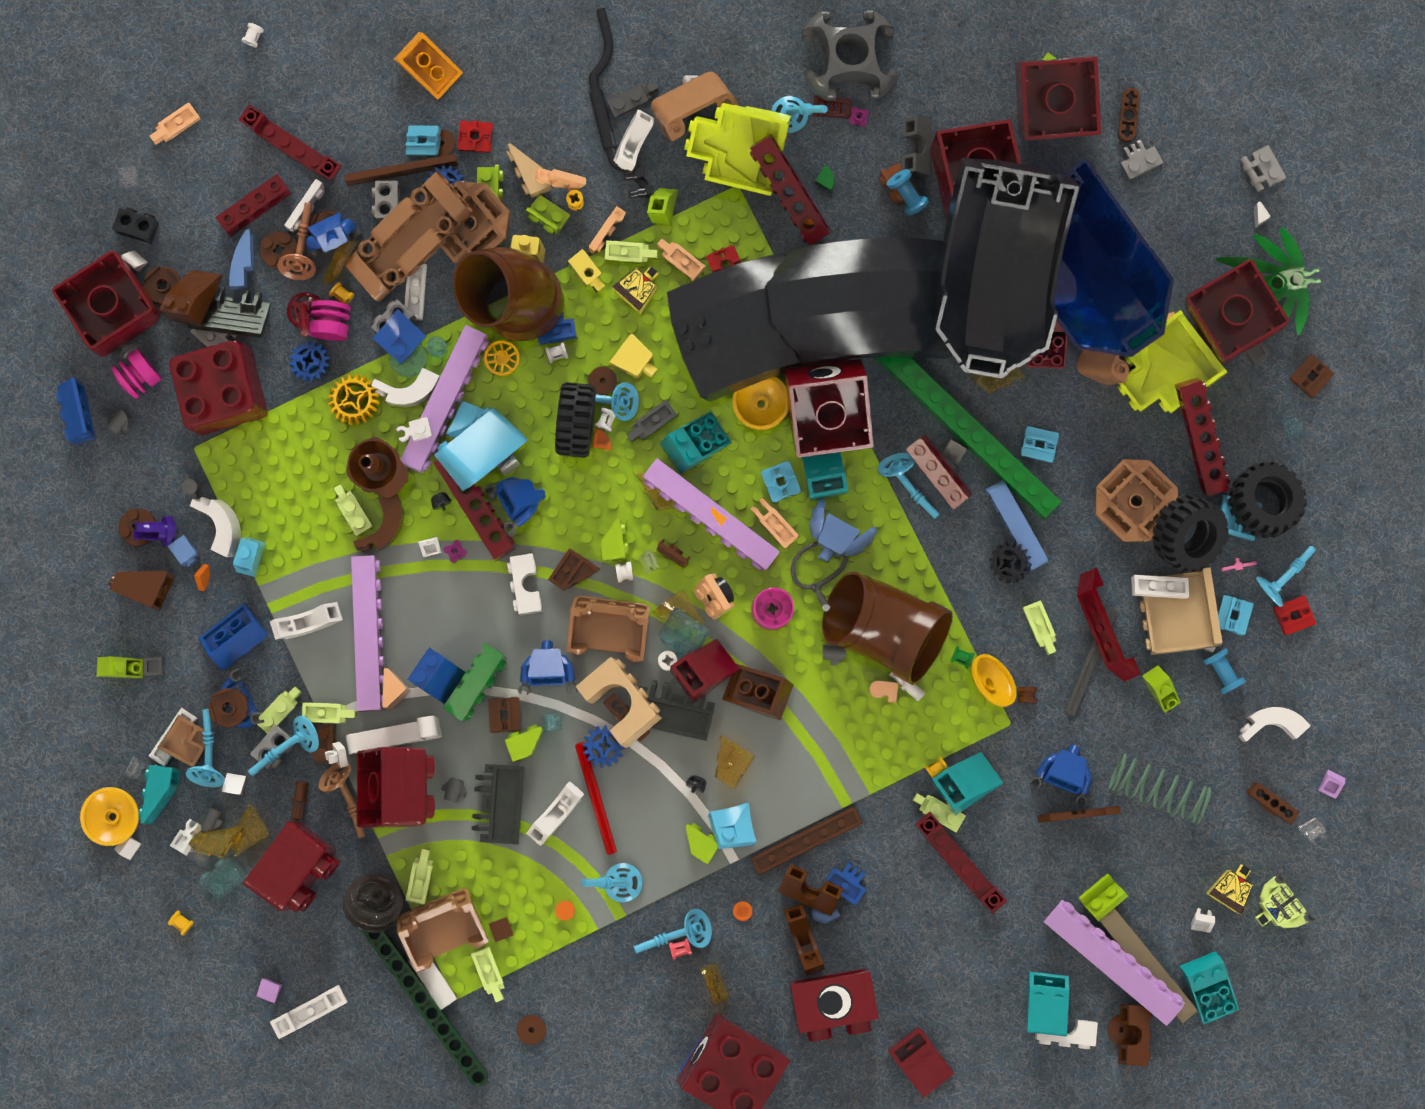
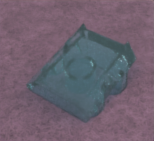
M675 607L658 636L665 645L673 646L674 654L677 657H684L700 648L711 633L707 628Z

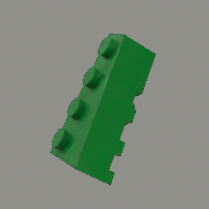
M485 642L481 647L484 650L483 653L475 656L471 665L473 667L472 670L465 672L460 681L462 683L461 686L455 688L443 707L444 710L462 722L471 719L475 713L473 708L477 703L479 705L482 703L486 696L484 692L488 687L491 688L497 680L495 678L498 671L502 672L507 665V657Z

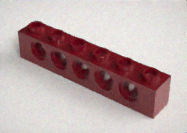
M770 134L753 144L750 148L751 157L761 165L760 171L765 178H769L772 191L775 194L778 193L782 199L780 203L784 210L788 209L790 212V219L795 227L798 225L803 241L812 245L829 235L831 231L773 135ZM771 154L774 157V161L771 163L767 162L764 159V155ZM774 171H782L784 177L782 179L776 178ZM787 186L792 187L794 194H786L784 188ZM794 204H803L804 210H796ZM811 219L814 222V226L807 227L804 224V220Z
M1198 378L1175 384L1201 491L1207 497L1229 490L1228 484H1230V479L1224 471L1223 466L1226 463L1223 455H1220L1219 448L1221 443L1218 436L1216 437L1215 435L1216 423L1213 418L1211 419L1210 411H1212L1210 401L1206 399V384ZM1194 396H1198V402L1192 405L1191 399ZM1199 414H1202V421L1196 423V417ZM1207 432V438L1201 441V435ZM1211 450V457L1209 459H1205L1206 452ZM1216 469L1215 476L1210 477V471Z
M438 460L435 461L434 465L493 559L498 561L514 551L513 544H515V541L503 531L504 524L500 517L497 519L494 517L493 512H495V509L490 501L487 503L484 501L483 496L485 493L481 487H476L473 484L469 493H461V488ZM474 501L481 502V506L477 510L471 509V504ZM484 517L491 518V522L487 526L481 525V520ZM494 533L501 534V539L498 542L491 540V536Z

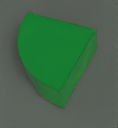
M825 165L815 183L832 191L834 176Z

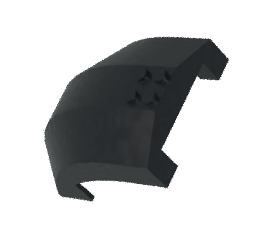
M961 158L942 244L936 292L935 330L964 372L1003 378L1008 375V372L1016 367H1021L1032 360V357L1049 349L1058 316L1054 299L1059 269L1079 191V185L1075 178L1034 166L1001 160Z
M872 238L791 249L786 253L784 261L774 271V276L765 285L769 324L774 330L777 329L783 335V341L791 350L794 349L800 355L799 359L803 364H826L848 359L873 357L939 359L952 357V353L935 330L936 292L943 241L919 238Z
M787 252L736 264L667 292L671 324L683 361L701 398L711 402L758 382L784 374L785 369L814 365L803 364L799 359L800 355L794 349L791 350L783 341V335L777 329L774 330L769 324L765 285L774 276V271L784 261Z

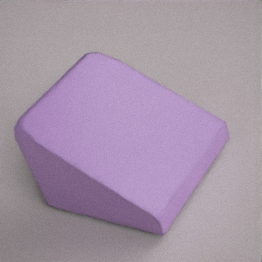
M1327 770L1318 790L1336 799L1345 785V778Z
M262 978L257 997L275 1003L282 984Z

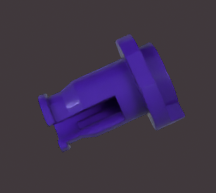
M163 516L161 522H134L137 530H133L135 541L139 539L161 541L163 547H168L171 542L175 541L176 525L173 521V516Z

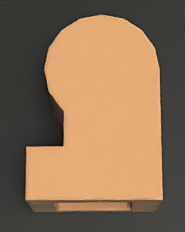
M874 681L870 685L869 693L873 698L888 697V703H896L898 683Z

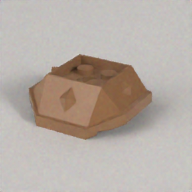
M456 181L452 185L473 210L458 226L457 231L446 238V242L441 247L454 263H458L464 255L470 252L499 247L507 239L511 212L485 183ZM471 219H474V227L470 229L468 223ZM448 221L444 223L445 230L449 228Z
M1123 459L1096 486L1095 516L1122 542L1152 541V536H1154L1153 527L1157 524L1155 521L1162 514V509L1169 506L1168 503L1173 500L1176 501V498H1178V488L1150 460ZM1131 498H1138L1140 506L1132 505Z

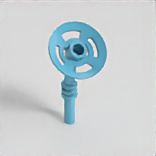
M787 96L776 101L771 111L776 112L777 107L782 105L780 113L791 116L789 125H792V127L788 128L787 133H793L805 126L808 115L812 113H826L828 108L826 105L804 104L802 100L796 97ZM787 101H794L798 103L799 106L791 102L787 103ZM799 114L804 115L800 123L796 121Z
M624 382L615 388L612 397L596 394L595 402L611 404L614 415L619 420L628 421L637 412L639 397L636 388L632 384ZM625 387L629 391L627 392L626 390H621V388ZM629 398H632V405H631V409L629 410V409H628V406H629V404H630V399H629ZM617 412L624 413L625 415L621 416Z
M897 453L881 461L878 465L880 475L886 477L897 476L911 494L910 497L917 501V504H920L934 519L940 515L925 499L926 496H922L923 493H919L920 490H916L904 473L912 468L915 460L909 453Z
M1309 546L1299 558H1296L1291 563L1290 568L1276 582L1270 583L1260 576L1256 577L1263 590L1279 607L1283 606V601L1279 594V591L1282 590L1281 587L1295 573H1299L1303 569L1305 562L1315 552L1313 546Z
M209 709L202 710L204 732H202L204 736L202 738L205 744V765L189 768L186 776L190 781L200 786L220 787L224 784L225 778L212 767L213 743L215 742L213 739L214 735L212 734H214V731H212Z
M305 716L296 717L293 722L294 736L277 748H272L271 751H268V754H265L262 760L248 770L249 774L253 777L269 763L272 764L273 761H276L280 754L296 743H299L307 752L312 753L316 751L319 746V739L311 721Z
M620 863L612 866L607 871L605 877L582 879L581 886L605 889L611 899L617 902H629L640 894L643 880L636 867L627 863ZM620 868H627L630 870V872H617L616 870ZM626 874L627 877H620L619 875ZM636 876L638 880L636 890L632 888V877ZM620 888H621V889L626 888L627 891L622 892V891H619V889H620ZM618 893L624 895L629 893L630 896L618 897L616 896V894Z
M692 909L685 917L684 928L668 934L662 933V936L659 934L658 937L654 936V939L633 946L635 953L655 946L660 947V944L663 946L664 943L668 944V941L687 936L689 942L697 948L706 947L712 936L711 923L702 910ZM700 919L702 920V922H703V924H704L705 931H703V927H702L701 923L699 922ZM704 938L702 942L697 943L698 940Z

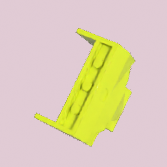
M722 103L721 107L716 109L715 118L718 119L717 121L696 116L694 121H690L688 131L691 132L690 139L686 140L684 150H687L686 156L708 161V163L704 164L702 174H706L704 180L769 196L772 195L771 182L768 177L765 178L760 171L761 165L751 157L750 148L756 142L772 134L783 152L791 119L790 115L749 106L741 107ZM771 154L764 155V159L767 162L771 163L774 161V157ZM779 170L774 171V175L776 178Z
M1180 310L1125 351L1127 356L1124 359L1130 367L1135 365L1136 368L1129 372L1126 382L1119 383L1120 385L1117 388L1123 396L1126 394L1129 396L1131 401L1128 403L1134 411L1139 410L1142 412L1160 399L1159 405L1164 412L1169 411L1172 414L1180 408L1175 384L1198 378L1205 382L1206 387H1208L1228 372Z

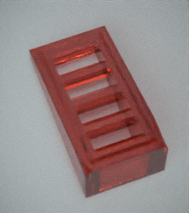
M814 95V105L823 103V105L827 106V103H831V108L826 113H813V117L845 119L851 117V99L836 98V100L826 102L817 95ZM835 103L838 104V112H834ZM842 104H846L845 113H842Z

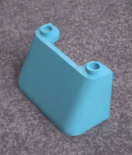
M489 407L479 413L482 416L479 420L451 442L447 443L444 441L437 447L439 451L434 454L462 491L479 481L528 441L524 434L494 407L492 409Z

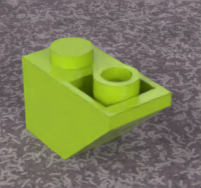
M659 188L651 195L647 214L652 223L671 224L678 194L677 189Z
M620 519L613 523L600 541L604 563L626 560V554H629L628 543H624L623 536L627 535L625 524H621Z
M111 656L97 657L96 677L143 678V659Z
M1159 666L1142 675L1147 688L1164 713L1181 703L1170 677Z
M532 725L526 728L527 732L519 734V731L508 735L509 738L505 742L514 763L533 756L544 732L542 726Z
M687 823L685 827L691 854L708 865L718 850L715 836L710 833L706 836L701 832V827L695 823H692V825Z

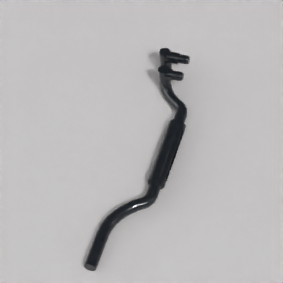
M600 8L596 12L604 39V51L599 63L590 72L588 78L591 90L589 95L602 147L607 153L610 165L614 169L625 173L624 179L626 181L634 179L640 188L628 192L629 198H650L654 193V187L649 185L644 178V169L638 168L636 170L633 168L632 171L625 170L613 161L617 145L603 90H600L598 84V77L605 70L612 57L613 37L606 9Z

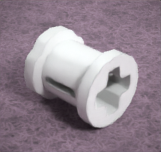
M248 23V30L245 37L242 38V42L256 48L258 38L264 32V29L256 24Z
M563 342L559 346L545 348L550 364L561 358L568 359Z
M602 408L601 417L595 426L604 431L611 432V425L616 416L612 410Z

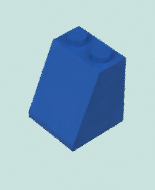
M429 647L407 680L445 704L460 683L465 671Z

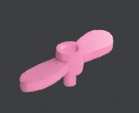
M1235 558L1236 563L1234 566L1223 567L1221 572L1231 569L1241 570L1243 567L1256 565L1257 562L1252 561L1242 564L1239 558Z

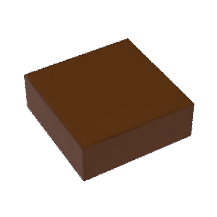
M508 917L489 923L495 942L514 935Z

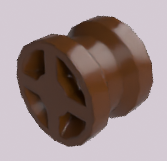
M1018 687V692L1020 693L1018 703H1037L1035 698L1037 687Z

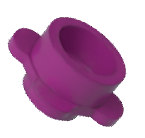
M853 107L849 123L865 127L869 111Z
M455 540L453 544L444 548V552L449 555L450 561L453 563L467 554L459 540Z

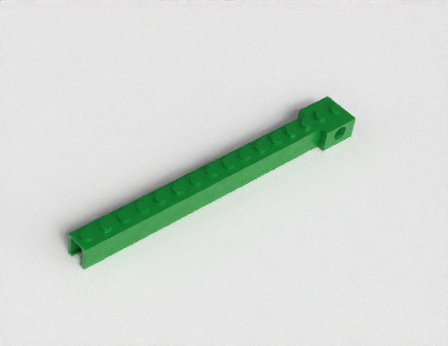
M873 357L884 370L966 446L996 477L1003 480L1007 487L1041 520L1044 521L1061 503L1043 483L910 357Z

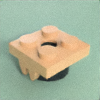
M715 573L705 576L693 588L697 599L701 600L705 606L706 614L713 621L735 606L733 604L734 595L730 585L723 578H717Z

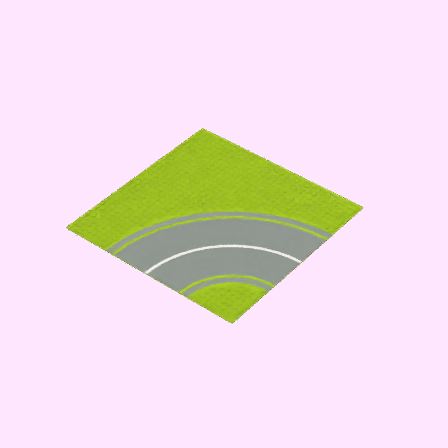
M732 187L672 216L670 225L655 224L621 241L649 245V250H658V258H648V262L643 263L605 260V249L589 256L602 273L598 278L605 285L597 293L590 285L585 287L569 267L556 272L555 275L564 294V320L574 319L577 339L539 345L538 338L528 341H514L500 336L491 327L478 326L466 317H463L427 334V338L402 364L397 362L388 353L268 411L265 418L243 423L194 448L217 499L224 501L235 512L240 524L241 538L249 537L266 542L259 568L254 578L273 618L294 616L310 611L322 604L338 603L342 621L309 634L290 639L283 638L313 703L347 705V710L357 711L351 557L374 555L377 557V560H380L381 571L378 572V579H381L382 589L379 591V598L382 599V610H379V616L383 619V629H380V637L384 639V648H381V656H384L385 660L382 675H384V668L392 670L411 692L392 710L383 708V711H357V719L346 718V723L323 724H336V742H340L345 747L347 762L351 765L348 777L357 794V754H348L346 735L417 722L418 718L426 716H436L439 718L442 738L396 746L424 748L426 755L434 757L435 773L432 779H427V795H433L435 799V814L433 818L426 819V823L421 826L373 827V830L405 897L407 895L413 862H415L416 857L420 858L423 848L431 850L429 860L433 861L426 903L459 889L467 888L469 890L489 942L479 948L472 947L469 943H466L434 957L443 977L458 999L483 987L471 953L490 946L501 977H504L937 762L940 756L945 758L1008 727L1011 723L1004 708L990 703L976 688L971 668L977 654L887 477L879 474L878 465L880 463L872 448L840 452L847 480L848 494L825 498L824 522L829 513L860 530L858 537L874 526L878 531L873 538V542L865 547L862 553L847 557L845 569L837 577L823 585L821 592L826 600H828L832 589L845 574L858 572L903 590L927 603L934 601L952 611V624L946 641L933 665L925 676L916 683L919 688L926 692L918 702L906 690L903 691L899 684L896 703H888V697L873 698L869 693V687L874 681L897 682L889 676L892 672L891 669L862 655L846 650V657L836 665H831L830 660H823L822 645L830 644L823 635L822 620L824 610L817 599L816 593L812 589H801L794 583L791 576V565L796 554L808 544L817 542L811 535L809 523L812 518V510L818 500L810 501L802 457L797 458L793 444L789 410L784 420L777 426L767 430H755L745 426L735 415L732 404L734 392L711 402L700 397L683 361L671 324L667 297L668 291L692 282V280L665 260L662 256L663 251L657 247L661 239L665 240L668 244H671V242L679 244L706 266L697 279L712 273L706 256L731 245L735 246L741 263L774 255L740 188ZM727 261L721 263L723 269L730 267ZM651 266L658 272V276L652 281L657 286V290L643 312L639 314L613 291V286L637 268L644 274ZM590 271L584 272L587 277L592 276ZM508 296L488 305L491 314L497 319L503 315L506 309ZM465 325L485 333L489 341L488 346L500 340L512 343L520 355L519 366L516 370L506 376H498L491 373L484 362L485 351H482L479 356L481 360L478 367L473 368L471 375H473L469 385H465L463 389L464 396L461 402L464 401L482 409L487 407L492 409L494 407L528 439L526 443L512 453L520 464L517 468L504 476L496 466L474 484L476 487H481L485 493L483 496L486 503L490 501L495 509V512H493L496 519L500 517L504 525L507 522L513 523L514 520H510L498 496L493 500L487 498L485 492L487 485L495 487L496 483L501 480L515 477L530 480L535 489H544L545 499L540 500L537 512L521 527H516V534L512 536L515 544H513L515 550L498 561L493 559L434 465V462L438 459L432 453L430 467L427 471L424 470L423 474L406 467L409 473L408 481L398 493L403 505L404 520L397 538L381 551H378L375 545L369 551H358L353 541L375 533L383 523V510L378 500L383 497L374 492L368 493L363 491L348 478L346 470L349 455L357 444L364 440L378 437L393 447L401 459L410 438L405 442H400L399 438L404 437L405 432H397V428L400 426L409 428L410 421L420 419L429 399L419 405L402 408L387 404L385 401L387 395L385 397L380 396L374 399L378 400L380 404L374 405L378 409L377 412H370L373 418L366 416L367 423L360 419V425H357L354 420L351 426L348 424V420L343 424L341 418L336 419V413L332 414L330 411L333 407H330L328 402L333 400L329 399L328 395L334 394L330 390L331 387L337 388L334 382L337 381L341 384V377L348 380L347 376L351 374L354 379L355 375L358 374L360 379L365 376L367 381L371 380L373 382L376 379L393 388L402 389L411 386L416 381L422 368L441 376ZM631 333L653 354L654 358L650 364L658 369L653 378L642 373L639 379H636L610 365V361ZM563 342L568 359L561 358L550 364L545 348L556 347ZM500 344L495 346L497 351L501 350ZM503 344L504 350L509 347V345ZM493 347L488 354H495ZM512 348V349L508 352V354L510 355V354H512L513 352H515L514 349ZM515 355L511 359L516 361L517 356ZM487 357V361L494 360V357ZM512 362L508 363L511 368L515 365ZM489 364L490 368L493 369L495 364ZM498 365L496 372L501 371V366ZM505 366L504 372L509 371V369ZM608 367L614 371L617 377L616 387L625 382L632 384L636 388L639 405L634 417L628 421H622L615 417L611 425V432L604 431L610 439L611 451L592 447L595 430L598 428L595 424L599 422L602 414L601 409L612 410L611 404L595 402L594 425L589 456L585 458L563 456L555 452L556 420L562 384L566 382L589 384V375L595 368ZM785 373L775 376L786 386ZM350 386L354 392L366 390L361 386ZM625 387L621 388V390H626L627 392L629 391ZM345 390L342 392L340 396L339 404L342 403L341 401L344 400L346 397ZM613 390L612 392H610L609 394H606V395H604V396H611V397H612V394H613L614 390ZM350 393V395L352 396V398H351L352 402L358 407V405H357V403H356V402H357L356 399H358V398H355V396H353V395ZM369 395L361 404L363 410L368 404ZM629 398V399H630V404H629V406H628V409H629V410L631 409L632 398ZM666 400L677 414V417L648 438L641 440L639 437L631 443L627 438V434L634 430L632 426L635 422ZM760 401L758 403V406L764 407L765 403L763 401ZM457 402L455 406V415L461 405V402ZM355 408L342 409L343 412L348 414L357 413ZM711 411L732 443L701 464L680 475L660 445V442L669 433ZM617 412L621 416L625 415L624 413ZM455 415L452 419L448 420L446 426H448V429L452 424ZM445 433L444 436L440 437L438 443H440V445L444 441L449 443L455 438H452ZM659 459L780 551L767 570H756L751 566L752 561L748 558L744 560L735 553L736 549L732 546L730 548L726 547L720 542L721 538L716 534L714 536L710 535L705 531L706 527L702 523L696 524L689 518L691 515L686 511L682 513L674 507L675 503L670 499L668 501L664 500L659 496L660 492L657 489L653 488L652 490L643 483L645 480L642 477L654 461ZM783 462H790L801 492L772 503L761 472ZM783 477L776 479L779 487L785 485ZM338 485H341L346 493L351 491L373 525V528L358 537L354 534L335 500L339 498L334 490ZM471 487L465 489L464 491L461 490V493H469ZM441 492L447 493L452 500L451 504L445 506V511L442 508L433 510L431 498ZM762 498L799 535L786 549L778 543L750 510L754 506L765 516L768 511L759 502ZM472 502L471 509H479L481 502ZM484 517L481 520V525H489L491 518ZM620 519L621 524H625L627 535H624L623 539L624 543H628L629 554H626V560L604 563L600 541L613 523ZM503 528V531L508 535V532L513 528H508L506 531ZM494 533L491 536L493 542H498L501 539L500 533ZM438 537L442 553L423 557L418 542ZM664 539L665 542L663 544L668 547L670 544L677 546L683 552L681 556L686 559L688 556L691 557L688 562L689 564L683 569L656 550L659 541L661 542ZM455 540H459L467 554L453 563L450 561L449 555L444 552V548L453 544ZM818 546L810 548L800 556L796 563L795 573L798 581L803 585L821 582L841 566L843 555L840 558L832 555L829 562L826 563L818 558L822 548ZM570 548L600 568V571L563 591L548 581V578ZM533 553L537 574L528 576L524 580L523 587L528 592L539 591L543 612L520 616L518 611L515 612L513 600H516V594L511 591L510 581H513V575L508 572L507 562H510V557ZM631 561L633 581L627 579L618 583L615 564L624 565L626 562ZM715 573L717 578H723L730 585L734 595L733 604L735 606L713 621L706 614L705 606L701 600L697 599L693 588L705 576ZM768 588L785 590L791 596L794 603L792 618L786 625L776 630H767L760 627L751 615V605L754 598ZM577 596H588L649 605L651 609L644 660L630 662L625 657V653L588 648L581 655L566 652L570 610L574 598ZM772 605L767 608V612H771L772 615L776 611V607H772ZM715 639H718L736 664L785 678L794 684L781 721L722 700L730 679L729 677L706 693L703 709H706L707 701L715 703L707 741L650 728V733L641 742L636 740L629 747L620 750L623 756L616 757L619 761L617 763L611 761V767H608L606 763L603 768H600V763L593 766L594 760H590L617 852L611 855H607L575 745L580 742L587 743L588 741L584 737L591 736L589 734L590 730L596 732L597 726L602 730L603 726L607 725V730H610L619 722L603 702L614 693L625 705L631 708L629 692L626 688H613L594 704L587 702L579 690L576 693L574 685L569 686L568 693L566 690L567 681L566 685L530 686L531 692L528 695L527 688L522 687V693H518V688L522 685V682H520L522 664L528 656L532 655L534 649H541V643L545 640L552 641L553 649H560L561 654L566 655L572 663L575 674L574 683L576 685L612 657L616 660L620 659L626 666L624 670L627 674L631 673L635 677L638 688L640 686L648 687V696L652 681L657 680L658 684L654 698L661 699L662 687L666 682L669 683L666 700L668 701L669 693L686 696L685 705H687L688 695L670 671L661 669L658 657L664 651H671L676 655L677 660H680L687 654ZM484 642L507 657L505 669L502 672L498 671L495 676L496 682L491 688L488 687L486 689L484 700L480 705L476 704L473 708L475 713L469 721L465 720V722L444 710L445 704L407 680L429 647L465 672L472 670L473 667L471 665L475 656L483 653L484 650L481 647ZM956 646L965 652L975 653L968 669L957 662H950ZM520 698L521 730H519V734L527 732L526 728L537 724L538 727H543L544 732L533 756L515 763L512 761L505 740L509 738V734L514 732H490L488 699ZM700 698L692 702L691 706L699 707ZM618 702L611 704L612 708L617 709L619 714L623 713V709L619 708ZM508 710L501 711V720L508 719ZM601 734L595 736L592 742H598ZM609 736L611 742L615 743L614 739L611 736ZM604 740L603 743L599 745V747L602 748L603 753L605 749L608 748V746H605ZM592 750L593 754L598 757L597 752ZM615 751L609 752L607 754V759L611 758L615 754ZM485 764L524 766L519 845L480 842V834H489V831L471 830L474 825L489 827L490 819L478 820L472 818L473 814L490 815V812L482 811L483 795H491V792L474 791V788L477 786L492 788V780L480 781L475 779V775L493 776V773L485 772ZM691 775H696L706 780L704 793L698 790L691 793L692 788L686 786V781ZM450 778L464 781L467 794L466 797L460 796L459 803L444 799L445 791H442L441 787ZM570 781L584 795L564 822L540 846L526 833ZM749 803L751 822L756 838L755 845L718 849L708 865L691 854L685 827L687 823L689 825L695 823L702 828L701 832L708 836L710 833L714 836L708 818L710 811ZM620 863H627L636 867L643 880L640 894L629 902H617L611 899L605 889L581 886L582 879L605 877L607 871L612 866ZM620 868L616 870L617 872H630V870L627 868ZM626 874L619 875L620 877H627ZM634 876L632 877V888L636 890L638 880L637 877ZM620 888L619 891L624 892V891H627V889H626V888H624V889H621V888ZM617 893L616 896H618V897H628V896H630V894L628 893V894L622 895V894H618V893ZM407 901L411 909L423 905ZM561 901H569L575 907V914L569 920H561L556 916L555 908ZM508 917L514 935L495 942L489 923Z

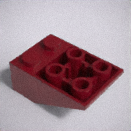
M1056 307L1058 316L1049 349L1032 357V360L1027 362V368L1065 369L1069 311L1067 307Z
M718 639L687 654L670 666V673L692 702L740 670Z
M919 1026L887 1050L923 1098L954 1074Z

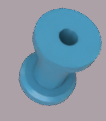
M909 169L896 173L887 181V186L890 189H897L906 203L904 212L907 216L920 212L929 203L927 197L919 196L910 183L911 172Z
M1227 648L1203 661L1205 665L1212 664L1225 686L1221 689L1222 695L1247 682L1245 678L1241 677L1238 679L1225 657L1229 652Z

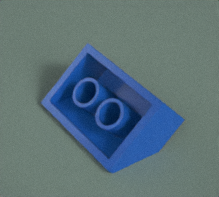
M75 377L70 378L57 386L58 392L56 393L57 401L62 406V411H60L61 419L66 424V429H64L65 437L73 444L96 439L84 384Z
M244 602L200 636L199 640L209 657L223 671L242 655L247 654L255 645L261 643L268 636V633Z

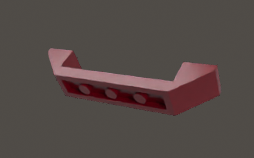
M250 104L238 119L257 136L321 178L332 181L342 165L327 155L324 157L268 120L265 114Z
M1094 568L1080 574L1077 597L1106 668L1125 682L1141 675L1134 657L1126 660L1097 592V588L1104 586L1098 569Z
M928 812L915 824L926 840L992 914L1007 902L997 888L986 879L947 834L931 812Z

